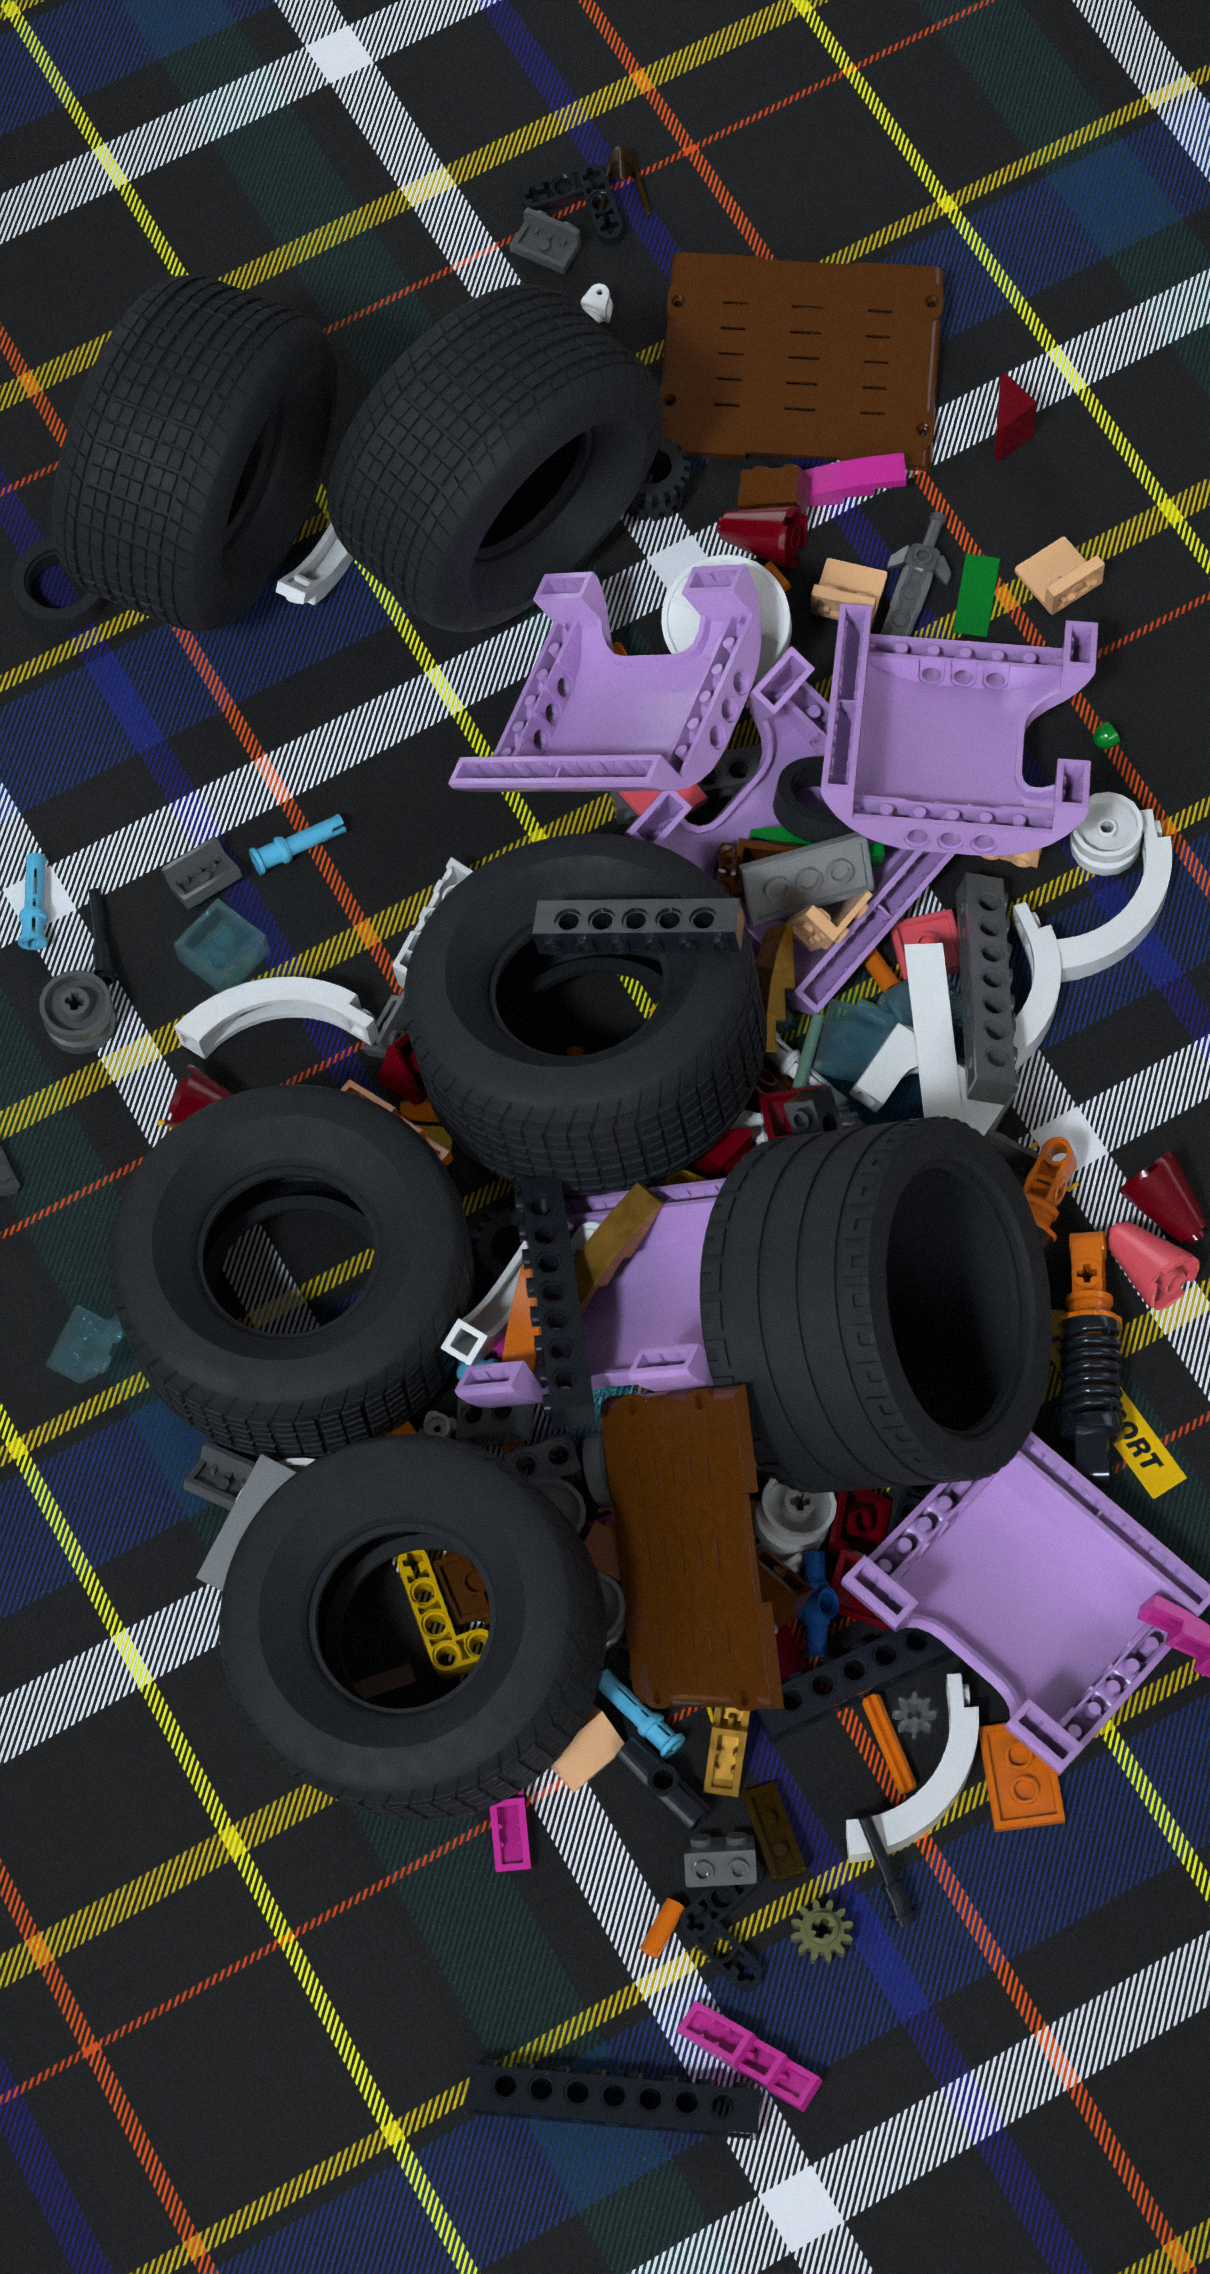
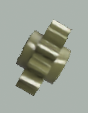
M814 1899L812 1911L810 1912L807 1908L801 1906L799 1913L803 1920L792 1919L791 1926L800 1931L791 1935V1942H802L798 1949V1955L802 1956L807 1951L811 1952V1964L817 1962L818 1956H824L825 1962L830 1965L832 1953L834 1952L837 1956L843 1958L845 1951L841 1944L852 1945L853 1938L849 1934L844 1933L853 1929V1922H842L846 1909L841 1908L836 1913L833 1912L832 1900L827 1902L826 1908H820L819 1902ZM821 1925L828 1927L827 1933H830L825 1934L823 1939L816 1937L817 1931H813L819 1930Z

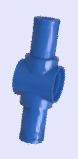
M825 1551L803 1552L804 1581L814 1589L796 1616L802 1620V1625L806 1628V1657L829 1656L827 1625H830V1618H833L839 1610L838 1596L832 1588H829V1582H826Z

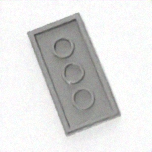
M858 832L738 865L747 918L751 927L794 915L812 905L822 907L853 898L867 890L870 892L875 891L867 837Z
M262 1454L260 1455L196 1576L197 1579L223 1591L230 1562L245 1530L267 1499L285 1481L296 1473L295 1471Z

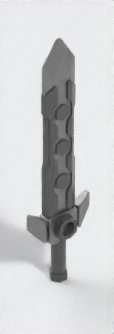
M938 511L931 513L930 523L922 544L915 543L911 547L906 545L891 555L887 568L903 567L880 634L911 637L916 620L927 597L934 573L936 578L944 585L948 584L951 571L943 555L940 556L938 549L934 548L941 527L947 518L943 513Z

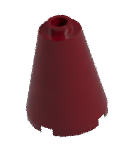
M796 505L727 510L718 519L717 533L720 534L722 541L767 561H772L783 568L792 569L801 559L796 557L798 548H805L808 518L806 514H801L804 508Z
M189 1064L186 1070L192 1072L190 1078L182 1077L168 1110L169 1113L174 1114L172 1120L165 1119L164 1125L174 1128L188 1116L203 1107L233 1095V1093L196 1066Z
M1172 1150L1161 1156L1155 1163L1142 1170L1119 1189L1123 1197L1179 1244L1187 1241L1191 1246L1206 1235L1203 1228L1208 1223L1177 1155Z

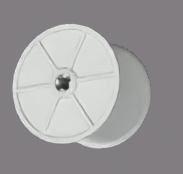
M715 555L701 559L680 573L666 594L661 622L667 647L671 654L684 652L693 644L699 631L701 615L682 595L692 568L745 564L750 571L755 585L761 617V648L757 672L753 685H755L788 650L792 634V622L786 595L780 583L770 571L751 559L737 555Z

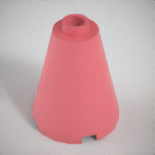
M1129 1221L1116 1223L1107 1233L1106 1246L1143 1300L1152 1309L1154 1307L1157 1310H1163L1171 1306L1185 1293L1181 1289L1185 1282L1189 1280L1193 1283L1199 1271V1260L1192 1253Z

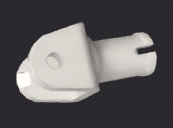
M595 284L582 298V309L598 323L604 321L609 323L613 311V302L610 298L609 289L604 284Z

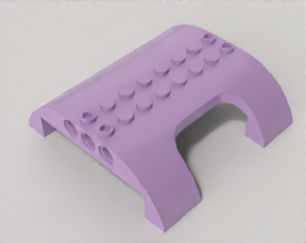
M745 564L693 567L682 591V595L701 615L699 631L693 644L684 652L676 654L631 656L615 654L611 641L606 600L599 579L594 572L544 574L533 600L553 622L548 636L493 756L460 757L448 784L453 789L466 792L677 791L689 788L700 782L712 771L721 758L749 696L757 672L761 648V617L759 601L749 569Z
M840 603L821 781V795L836 817L864 837L885 845L915 851L978 856H1006L1035 851L1057 842L1081 824L1088 815L1091 761L1058 758L1055 785L1042 788L1032 787L1024 781L1022 775L1023 746L1026 729L1035 718L1077 694L1094 676L1096 670L1098 623L1066 620L1063 648L871 634V605Z
M791 646L750 691L748 696L750 712L759 731L762 744L760 764L754 775L712 822L703 826L688 823L684 817L693 807L676 791H661L628 828L625 836L655 843L674 851L694 863L713 878L714 858H716L717 849L722 842L732 843L734 850L738 838L748 839L751 829L783 827L777 820L773 810V801L780 773L788 764L795 760L812 756L824 757L830 704L805 681L815 668ZM806 787L794 793L796 799L810 810L835 815L825 803L821 795V787ZM867 838L868 844L879 843ZM883 844L885 852L880 867H872L875 891L871 892L873 895L867 901L869 908L858 920L853 918L846 926L849 929L848 934L839 943L835 944L833 942L826 949L821 947L812 952L793 936L795 989L785 991V1005L810 1015L819 1013L954 854L915 851ZM849 899L819 908L826 911L832 918L843 903ZM740 901L745 917L744 923L750 936L756 963L766 929L784 924L790 916L751 927L747 918L745 902Z
M726 1178L648 1188L664 1202L662 1208L632 1257L623 1258L608 1285L598 1287L586 1309L581 1314L592 1390L637 1384L651 1391L663 1392L714 1387L702 1334L700 1268L703 1243L710 1214ZM630 1190L599 1196L564 1198L567 1221L574 1225L569 1234L570 1241L578 1228L586 1221L591 1219L604 1221ZM579 1249V1250L577 1251V1253L575 1254V1257H576V1256L578 1255V1253L581 1251L580 1249ZM542 1356L540 1357V1361H539V1364H538V1365H542V1364H543V1358H542ZM525 1361L467 1366L455 1389V1393L459 1398L472 1405L495 1408L542 1403V1394H547L546 1385L540 1386L538 1367L536 1373L533 1374ZM564 1386V1387H560V1388H562V1389H569V1388H571V1387Z
M1032 1431L1016 1456L996 1474L981 1480L938 1484L869 1557L864 1555L840 1583L894 1632L906 1627L919 1628L929 1632L987 1680L1002 1695L1009 1707L1010 1720L1004 1728L1059 1776L1172 1649V1647L1165 1645L1168 1632L1137 1619L1139 1607L1157 1594L1199 1617L1210 1604L1209 1583Z

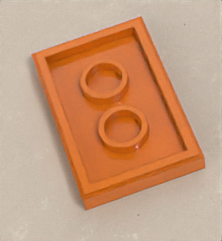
M1007 1723L979 1726L978 1736L994 1832L1065 1823L1058 1774L1004 1728Z

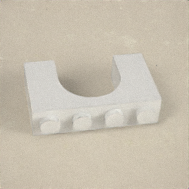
M898 1023L849 1092L852 1097L875 1113L884 1105L902 1078L919 1074L914 1028ZM957 1064L964 1122L984 1136L1004 1105L967 1099L965 1065Z

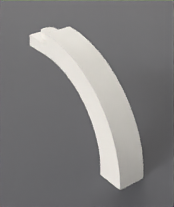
M331 522L308 557L296 569L278 581L275 592L285 596L288 601L297 604L307 602L316 605L337 584L354 558L339 541Z
M1152 809L1139 810L1143 820L1141 844L1143 877L1135 895L1117 916L1103 926L1079 936L1057 939L1061 958V983L1091 976L1122 960L1147 936L1161 913L1172 869L1171 836L1162 837L1160 820L1154 821Z
M1026 902L1014 905L1011 920L1028 957L1032 977V988L1028 999L1014 1019L1016 1021V1032L1013 1038V1045L1018 1049L1015 1070L1033 1055L1046 1036L1055 1015L1061 984L1060 951L1052 926L1050 924L1041 927L1037 914L1030 911Z
M305 977L265 978L229 988L199 1004L174 1026L180 1044L204 1059L220 1044L236 1033L261 1022L281 1018L301 1017L325 1021L346 1030L371 1046L379 1035L375 1017L366 1009L361 1008L356 993L327 981Z
M568 1222V1228H569V1234H570V1232H571V1230L573 1229L574 1225H572L571 1223ZM523 1241L500 1278L477 1307L466 1317L457 1319L441 1346L442 1350L467 1365L474 1366L483 1360L504 1337L523 1263L522 1249H527L526 1241Z
M961 1673L947 1674L946 1692L949 1713V1738L941 1762L934 1774L906 1802L889 1811L872 1816L887 1855L903 1849L930 1831L947 1814L965 1786L976 1752L979 1730V1706L964 1707L970 1705L969 1684H962ZM846 1820L848 1863L874 1859L859 1820Z

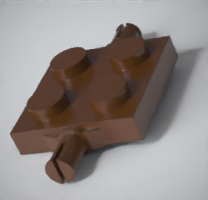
M450 1552L446 1557L431 1562L436 1581L456 1629L472 1622L484 1621L489 1631L490 1606L487 1590L471 1560Z

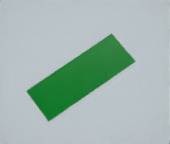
M966 553L953 633L987 637L1000 558Z

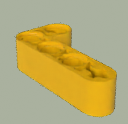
M416 1550L398 1555L397 1563L400 1577L436 1675L448 1680L470 1673L481 1654L473 1653L471 1649L477 1643H486L489 1631L479 1628L456 1636L426 1552L424 1550ZM409 1562H416L421 1578L415 1580ZM423 1591L434 1594L432 1600L426 1603L417 1601L416 1597ZM438 1622L445 1625V1629L439 1634L434 1635L427 1631L428 1627L433 1623ZM445 1654H452L456 1657V1661L450 1666H442L438 1661Z

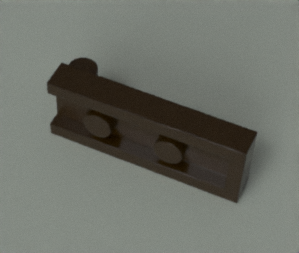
M775 1782L741 1792L745 1809L771 1881L782 1883L786 1882L788 1877H792V1879L800 1877V1873L806 1872V1867Z

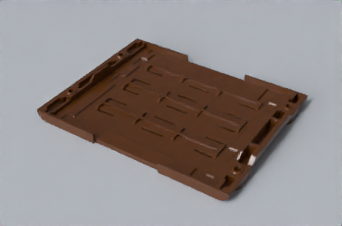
M689 252L674 254L672 256L670 289L667 301V323L660 389L664 408L661 439L667 436L671 438L672 444L677 441L681 445V451L685 450L688 457L746 461V455L846 461L869 456L904 453L905 470L931 472L945 271L939 267L866 262H854V265L764 260L760 256ZM723 303H739V304H748V305L723 304ZM792 307H809V308H823V309H807V308H792ZM868 311L892 312V313H877V312H868ZM721 328L745 329V330H729V329H721ZM790 332L818 333V334H821V335H816V334H799V333H790ZM866 336H870V337H888V338H890V339H885V338H868V337H866ZM719 353H722V354H740V355H743V356H737V355H720ZM788 357H791V358H809V359H819V360L789 359ZM864 362H878V363H888V364H875V363H864ZM717 379H729V380H741V381H726V380H717ZM786 383L815 384V385H817V386H812V385H794V384H786ZM862 387H866V388H883V389H886V390H880V389H863ZM715 404H717V405H734V406H739V407L715 406ZM784 408H785V409L815 410V411L784 410ZM860 413L885 414V415H867V414H860Z
M746 1385L607 1397L601 1405L600 1414L610 1499L613 1501L622 1586L626 1605L625 1627L633 1694L645 1706L660 1709L675 1706L736 1708L739 1711L784 1709L772 1601L762 1603L749 1493L759 1491Z

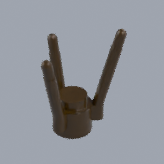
M625 146L613 148L609 153L610 163L605 165L609 186L612 175L620 181H624L625 178L633 174L646 216H651V209L639 173V163L634 161L633 151ZM600 199L598 210L605 209L606 199Z

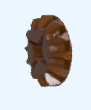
M722 842L717 849L716 858H714L712 879L727 894L728 889L732 888L735 879L737 853L736 850H733L732 843Z

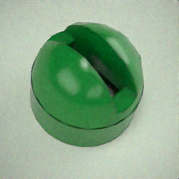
M1108 721L1099 725L1094 731L1093 741L1101 749H1110L1121 742L1117 732Z

